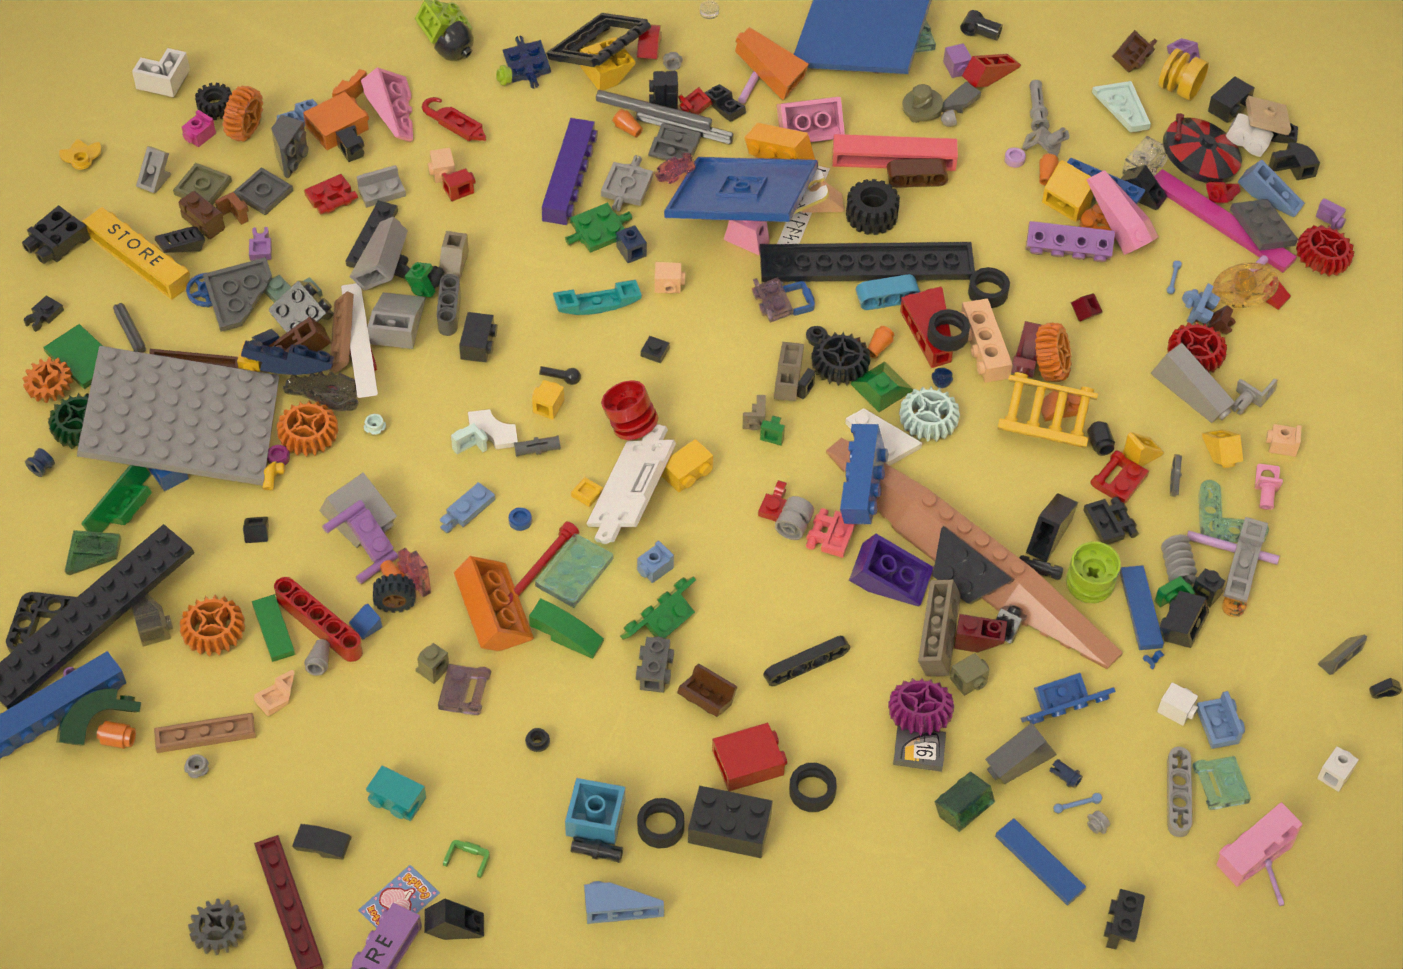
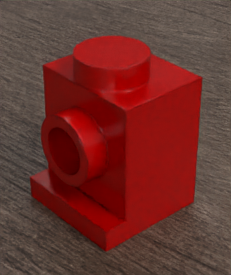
M466 168L448 175L446 173L441 174L443 189L451 202L474 193L476 180L473 173L468 172Z

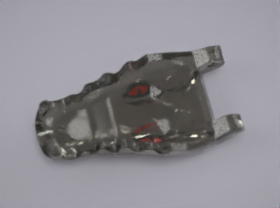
M321 371L318 374L311 373L309 377L291 375L286 380L285 386H283V391L288 395L301 396L315 402L318 401L320 404H326L328 408L337 411H352L359 404V401L356 399L355 379L342 373L335 375L333 372H329L328 375H324Z

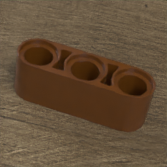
M943 159L893 160L886 166L889 184L894 188L938 187L948 182L946 162Z

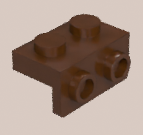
M1134 30L1112 57L1127 72L1134 68L1139 69L1146 61L1144 57L1148 58L1154 52L1155 48L1153 46L1157 40L1154 38L1148 43Z
M697 664L694 667L692 676L679 686L677 694L701 707L707 713L718 717L732 705L737 686L703 665Z

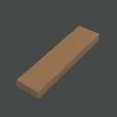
M349 291L345 292L334 302L330 353L331 356H334L329 371L335 374L349 364L354 294Z
M253 713L154 728L157 753L256 738Z

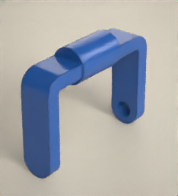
M803 281L788 284L781 288L783 293L802 289L806 302L809 303V305L793 309L792 313L794 316L808 313L815 309V298L810 288Z

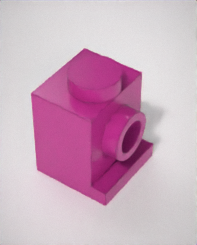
M197 110L196 115L182 126L183 138L188 143H192L197 147H200L216 134L213 119L200 110Z

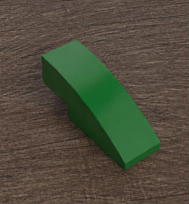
M541 598L529 615L530 627L551 635V641L589 658H594L604 642L602 636L581 620Z

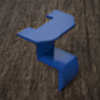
M1158 650L1151 658L1148 655H1144L1143 660L1147 661L1153 670L1155 663L1158 662L1160 657L1165 655L1161 650Z

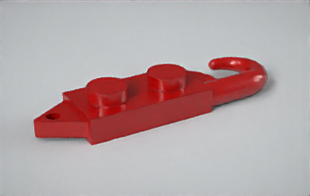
M430 97L422 103L423 112L438 121V124L469 142L471 140L486 141L482 124L453 107H444L438 111L429 107L430 103H441L442 99Z

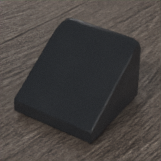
M252 517L244 520L243 533L245 543L268 541V517Z

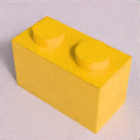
M695 439L670 456L661 476L677 492H681L685 488H690L696 480L702 476H707L712 471L713 455Z

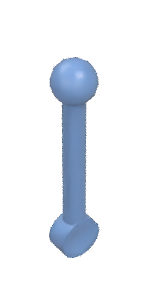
M1180 261L1173 262L1174 270L1170 286L1167 288V293L1169 294L1175 292L1174 284L1177 272L1182 265Z
M1094 793L1091 798L1063 805L1055 804L1053 809L1054 812L1061 813L1064 809L1091 802L1099 804L1102 796L1099 793Z

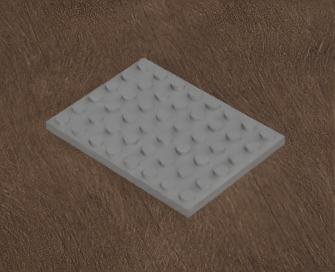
M99 346L77 457L263 486L279 375Z

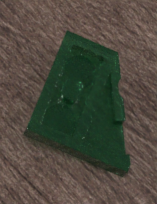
M73 530L65 566L66 575H72L117 559L121 542L120 534Z

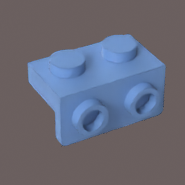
M1228 691L1223 692L1220 699L1197 703V713L1211 749L1240 743L1242 735L1245 733V726L1243 721L1238 718L1236 702L1234 699H1231Z

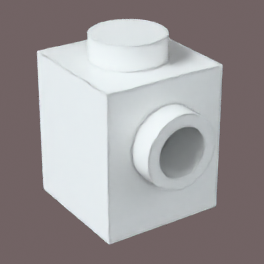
M1171 683L1161 699L1157 712L1184 726L1187 719L1192 720L1198 710V706L1195 705L1198 696L1187 688Z
M1336 747L1323 765L1317 779L1339 792L1354 771L1359 759L1355 758L1350 752Z

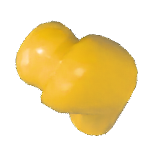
M274 461L264 469L263 490H274V477L277 474L283 475L285 473L284 463Z

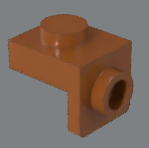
M234 192L222 196L215 201L216 208L222 212L223 216L231 212L241 225L249 221L247 204L244 200L240 201Z

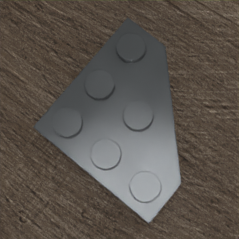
M266 257L203 274L220 332L241 327L272 280V274Z

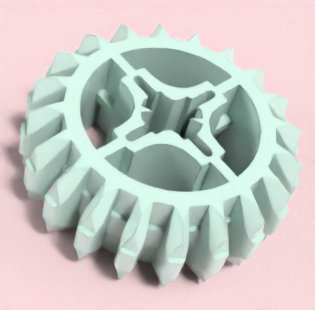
M922 386L920 391L914 389L912 394L907 393V396L901 402L899 411L900 422L904 425V430L910 431L911 436L918 435V440L922 437L926 438L927 442L930 438L937 442L939 437L945 439L948 434L952 435L954 429L958 426L960 418L958 403H955V398L949 397L948 392L942 393L941 388L937 391L933 390L932 386L929 390ZM918 409V412L914 414L913 411ZM945 414L946 417L942 420L941 416Z

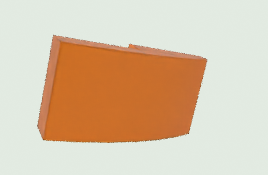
M359 69L350 78L349 82L342 80L333 89L332 97L346 92L350 98L356 99L364 91L361 80L367 76V72Z

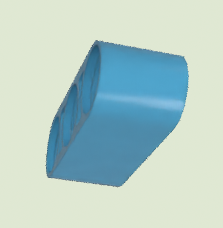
M910 274L865 281L858 284L855 289L861 308L864 310L901 305L902 297L920 292L915 277Z

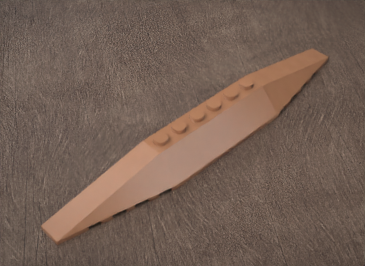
M841 437L826 450V453L844 472L846 462H850V452L848 450L849 441ZM884 463L885 477L880 481L881 495L876 500L877 508L881 516L889 520L892 528L935 562L941 528L946 526L1015 579L1012 583L996 589L990 595L981 597L997 611L1010 604L1023 610L1022 613L1027 615L1022 625L1026 627L1028 625L1032 626L1045 637L1049 635L1060 641V645L1081 652V656L1105 669H1108L1122 656L1123 652L1032 567L931 490Z

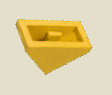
M1133 432L1127 435L1123 454L1127 459L1140 466H1144L1164 454L1150 437Z

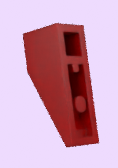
M1009 54L972 56L962 77L975 88L988 87L1019 69L1021 64Z

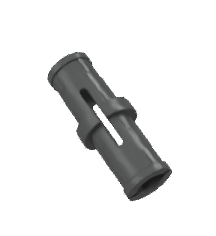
M559 435L541 439L534 437V440L514 442L516 457L532 453L540 455L544 451L561 449Z

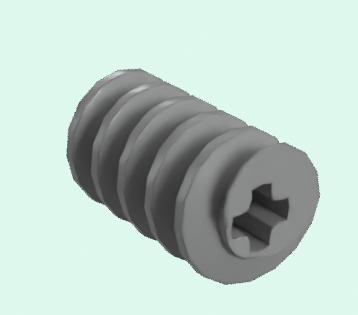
M1186 535L1169 537L1162 543L1161 550L1169 582L1181 576L1192 585L1197 579L1195 576L1197 569L1194 567L1195 561L1191 552V545L1189 544L1190 539Z

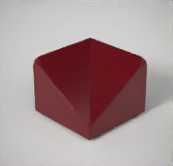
M1094 293L1082 296L1071 302L1079 321H1084L1103 313Z

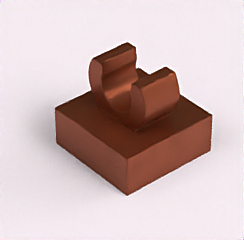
M1226 305L1214 312L1207 327H1214L1215 332L1220 329L1225 335L1232 332L1230 326L1236 323L1235 319L1231 317L1233 309Z

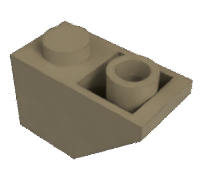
M446 231L441 247L439 267L444 269L445 273L443 276L455 274L460 281L469 252L468 236L466 233Z

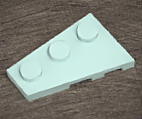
M1131 81L1093 87L1092 93L1129 132L1150 129L1151 123Z

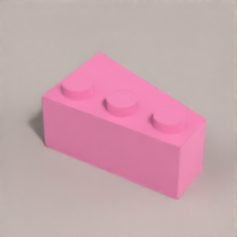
M1281 802L1253 827L1245 831L1233 844L1224 846L1219 852L1220 857L1217 866L1236 887L1240 886L1267 865L1264 862L1269 858L1273 862L1292 848L1302 823Z

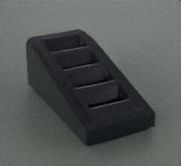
M188 227L157 235L154 240L164 253L199 252L203 247L205 237L197 227Z

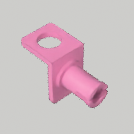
M1257 465L1255 489L1261 490L1259 505L1261 509H1274L1275 492H1278L1283 483V479H1279V466ZM1269 470L1273 473L1274 478L1263 477L1261 473Z

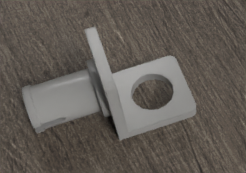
M1042 126L1026 136L1022 149L1026 150L1039 143L1049 154L1058 156L1061 142L1069 139L1068 130L1064 131L1066 128L1062 127L1051 134Z
M1274 378L1265 390L1260 392L1247 382L1239 379L1236 391L1241 395L1235 400L1231 409L1234 412L1239 409L1237 414L1241 415L1251 402L1261 408L1275 392L1278 380Z

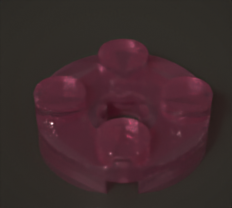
M691 153L681 154L683 158L677 159L676 156L659 165L657 167L658 172L654 171L659 182L667 181L668 184L676 182L679 179V175L684 172L689 173L693 171L696 166Z

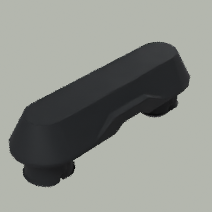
M400 254L394 275L406 279L405 275L410 270L406 266L409 261L408 257ZM433 266V269L427 275L434 288L440 285V280L445 273L443 268Z

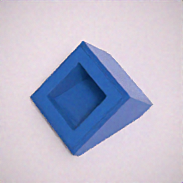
M368 603L349 622V625L359 634L362 640L382 628L381 618Z

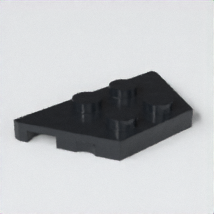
M946 526L941 528L933 577L937 580L953 579L961 594L960 598L966 603L973 604L980 600L981 597L990 595L996 589L1015 580Z

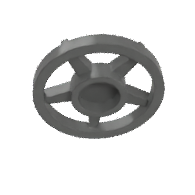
M1174 454L1170 476L1171 497L1179 495V484L1182 476V455Z

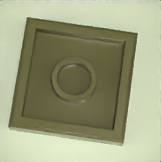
M195 163L173 189L175 196L183 198L190 192L196 191L213 205L232 182V178L230 175Z

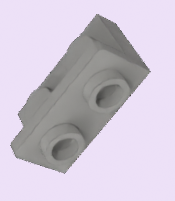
M396 165L357 176L358 191L366 208L376 205L378 200L388 202L406 196Z

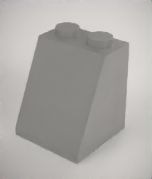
M364 472L328 496L319 510L330 521L361 500L384 533L394 526L393 522L397 517ZM347 521L336 527L356 548L361 545Z

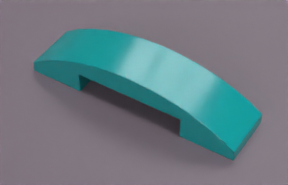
M630 280L615 283V289L577 295L574 289L554 292L553 298L558 312L573 315H590L630 305L641 299L642 294L637 281Z

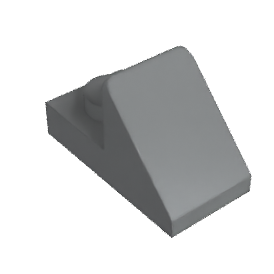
M147 146L137 187L152 193H156L171 175L170 172L165 171L169 153L152 146Z

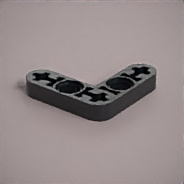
M39 592L25 593L19 601L6 638L9 652L12 653L35 633L40 617L52 619L77 597ZM53 603L61 604L58 610L51 611L48 609ZM23 620L31 621L28 627L21 628L18 626Z

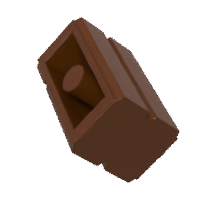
M196 191L190 192L178 202L182 218L193 227H197L208 239H212L225 229L222 212Z

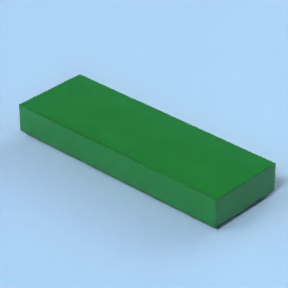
M275 594L252 601L272 662L295 655Z

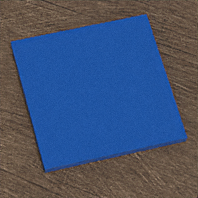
M813 0L794 55L808 63V68L909 74L932 0Z
M697 157L664 210L665 218L790 222L818 168V160Z

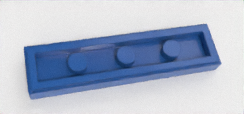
M1144 566L1121 567L1120 576L1139 650L1163 648L1164 642Z
M1014 818L996 832L995 837L1067 906L1085 891L1086 886Z

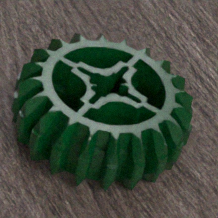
M79 393L77 397L69 395L67 400L61 399V404H54V410L50 411V418H48L50 433L63 447L68 445L73 449L75 446H79L89 398L88 393L84 397Z

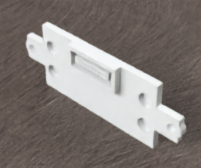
M657 424L651 432L643 437L642 441L626 442L587 521L589 527H600L594 538L596 542H601L602 544L614 542L621 527H637L676 445L674 440H663L668 431L666 426Z

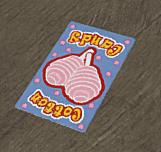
M409 865L358 911L377 928L383 911L385 909L389 910L393 902L417 914L440 892Z

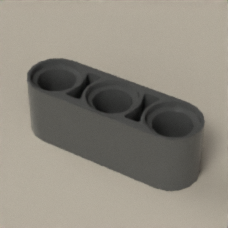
M455 274L444 275L440 280L437 323L438 331L445 336L455 334L458 329L461 291L459 278Z

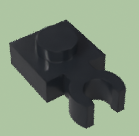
M46 295L31 308L33 314H29L24 318L25 326L28 327L33 323V330L35 332L40 330L44 321L49 324L64 311L63 305Z

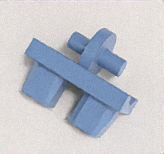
M1208 283L1204 292L1199 294L1196 289L1184 292L1182 300L1186 304L1185 306L1187 308L1193 307L1187 322L1193 324L1195 320L1207 324L1211 320L1214 312L1205 308V306L1213 310L1219 303L1220 297L1211 292L1214 286Z

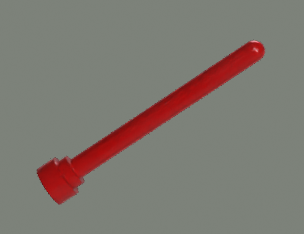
M566 521L559 528V537L515 586L514 592L518 597L566 542L573 541L580 532L573 523ZM512 592L508 594L510 602L507 605L513 601Z

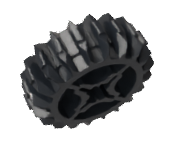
M844 331L841 335H837L836 332L832 336L826 334L824 339L820 338L818 344H815L811 353L812 367L815 369L816 375H820L821 380L828 379L829 384L836 382L838 386L840 383H845L847 386L849 381H856L858 377H863L868 372L871 361L866 343L861 342L860 337L854 339L853 334L846 336Z

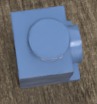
M659 540L655 543L654 547L637 558L639 574L644 578L647 577L652 583L674 568V555Z

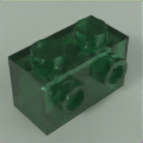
M970 771L934 802L939 817L960 832L995 803L991 785Z

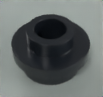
M812 326L806 331V339L809 344L815 346V344H818L819 339H824L828 333L821 326Z
M534 728L526 735L525 743L529 750L542 752L548 748L550 737L545 730ZM535 740H541L542 742H540V743H535L534 741H535Z

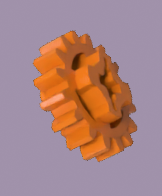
M48 357L46 362L39 359L38 365L35 363L31 364L32 370H25L28 376L23 377V386L30 398L35 397L37 402L42 398L45 403H48L49 398L57 401L58 395L64 397L63 391L71 389L69 384L73 383L71 377L73 374L67 363H61L59 358L52 361L51 357Z

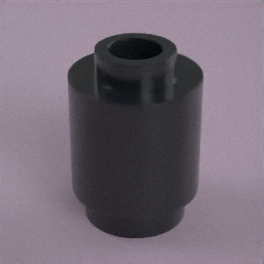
M1101 421L1092 423L1087 433L1093 450L1101 456L1110 454L1114 450L1115 441L1109 425Z

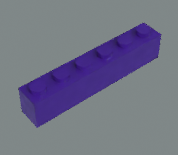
M570 118L542 204L543 222L567 225L569 217H573V204L578 201V188L583 186V172L588 170V157H592L593 142L596 143L598 137V130H595V121Z

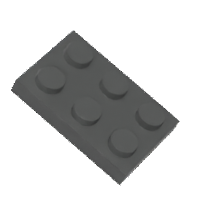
M1268 199L1232 203L1230 207L1231 213L1259 250L1296 246L1298 238Z

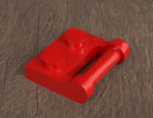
M1116 450L1110 456V461L1098 475L1091 479L1090 483L1100 492L1111 498L1119 497L1120 501L1126 504L1148 476L1149 470L1127 459L1121 451ZM1116 466H1120L1122 470L1110 484L1106 483L1105 480Z

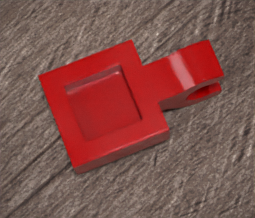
M778 480L773 495L766 493L758 510L759 517L777 521L786 502V499H783L786 493V482Z

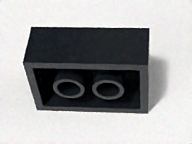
M699 785L688 827V843L762 858L772 815L773 801Z

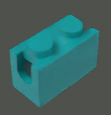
M383 765L366 788V791L370 793L368 796L370 804L376 808L382 807L390 811L396 818H405L409 821L413 819L426 799L425 786Z

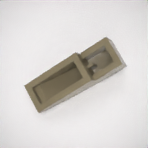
M782 341L774 399L796 401L804 344Z

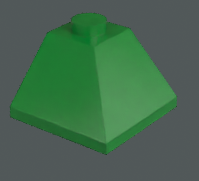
M885 361L865 373L863 377H858L856 381L851 382V385L878 412L907 396V393L913 392V388Z

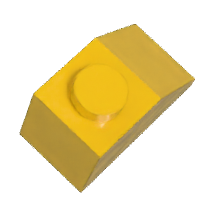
M1224 429L1202 433V438L1214 463L1222 465L1223 468L1236 466L1235 463L1243 461L1239 434Z

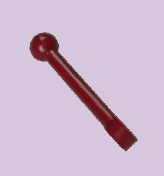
M1177 113V133L1174 139L1180 141L1182 139L1181 124L1184 120V114Z

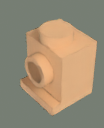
M1273 424L1272 430H1268L1266 435V443H1269V453L1296 457L1301 441L1302 426L1297 425L1294 428Z

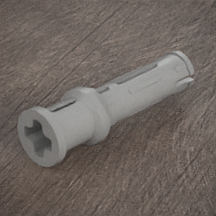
M1032 80L1029 84L1032 102L1030 117L1033 120L1031 128L1035 131L1044 126L1048 130L1050 124L1047 120L1048 110L1044 106L1042 82L1040 80Z

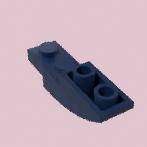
M245 340L241 352L242 357L262 362L260 370L285 375H302L331 369L334 356H331L328 352H316L300 344L291 345L289 352H286L280 347H268L256 340Z

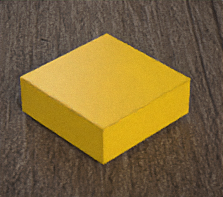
M584 477L571 491V497L590 507L601 495L603 487Z

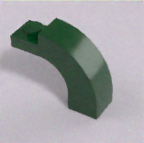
M103 689L89 693L74 702L64 714L59 725L56 743L82 746L85 743L88 723L95 714L108 709L137 713L140 712L141 702H136L135 697L120 695V699H116L118 689Z

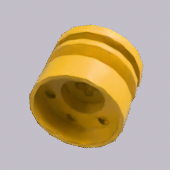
M1176 48L1162 68L1158 86L1163 89L1167 88L1170 92H1173L1178 87L1177 95L1191 101L1199 92L1206 78L1209 62L1194 57L1189 63L1190 54L1187 52L1183 54L1182 50Z

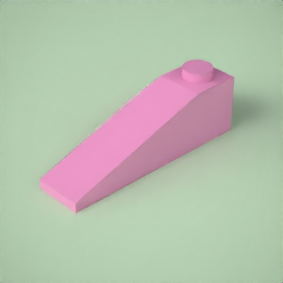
M377 67L361 80L364 94L394 136L411 142L413 140V125L409 119V114L412 112V107L409 106L411 91L405 76Z
M1105 170L1086 179L1111 230L1115 231V238L1124 255L1159 237L1149 217Z

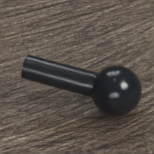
M540 366L539 375L564 379L567 384L571 385L577 384L581 380V374L576 368H569L564 371Z

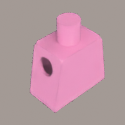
M729 220L724 240L760 255V244L769 243L767 221Z

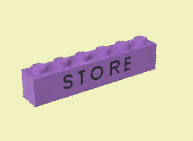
M393 902L389 910L385 909L379 919L380 924L376 930H372L366 939V946L362 952L359 951L355 955L351 969H396L422 927L420 915Z

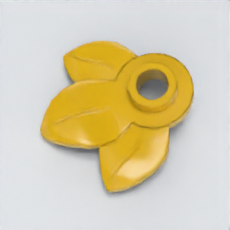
M76 139L70 149L59 150V155L64 162L71 163L73 168L82 170L88 168L92 164V160L100 155L101 145L99 142H95L87 146L81 140Z

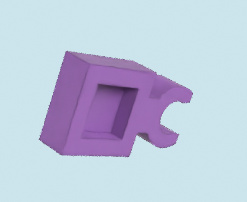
M256 227L252 229L254 239H249L250 261L264 257L267 260H271L272 242L271 238H269L268 227H265L264 232L261 234L257 233Z

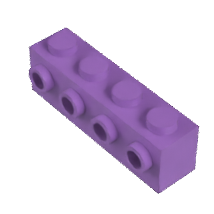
M1030 221L1025 250H1030L1031 254L1036 255L1048 252L1054 257H1064L1065 254L1072 255L1073 259L1078 260L1091 257L1096 262H1106V259L1110 260L1112 257L1115 231Z

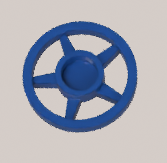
M201 273L194 276L188 282L186 292L188 299L193 304L209 308L212 306L205 281H199L203 279V274H205ZM196 283L198 291L190 294L192 285ZM195 298H205L206 302L196 300Z

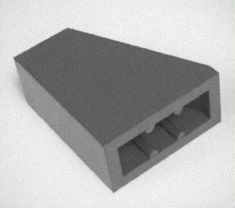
M1031 723L985 760L990 765L987 770L995 780L1000 778L1006 784L1057 754Z

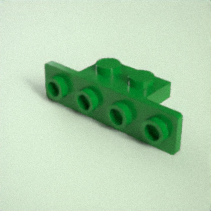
M130 465L82 521V526L93 539H97L110 523L126 525L132 520L137 510L146 503L147 498L152 493L148 486L142 485L150 476V472L146 467Z
M693 576L688 579L683 577L673 585L675 589L671 593L666 591L657 598L659 602L654 607L652 605L648 606L640 613L642 617L637 622L634 619L624 626L625 632L620 637L624 640L632 636L643 625H646L654 637H663L665 639L695 613L681 595L684 590L696 581L695 577Z

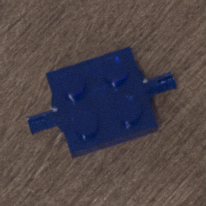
M517 36L515 38L517 46L503 49L507 67H510L512 70V83L529 80L530 87L535 89L534 84L536 88L539 86L537 78L551 73L541 40L525 44L523 36H519L520 41Z

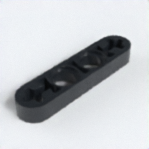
M837 636L771 665L764 671L763 676L769 686H777L844 656L851 647L844 636Z

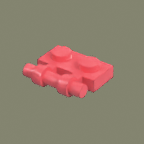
M821 508L819 514H816L813 520V529L808 532L806 537L808 540L806 547L813 550L816 544L822 543L821 552L843 558L856 524H844L841 512L835 511L834 516L829 517V511ZM828 527L827 533L821 532L822 528Z

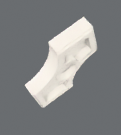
M490 409L468 412L469 425L475 423L479 430L483 429L488 439L494 444L495 449L514 447V442H518L515 424H505L496 420L491 414Z

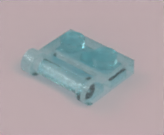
M1235 756L1210 761L1198 760L1193 763L1194 772L1199 775L1207 797L1206 804L1209 810L1250 802L1251 797ZM1212 771L1222 797L1216 795L1208 772Z

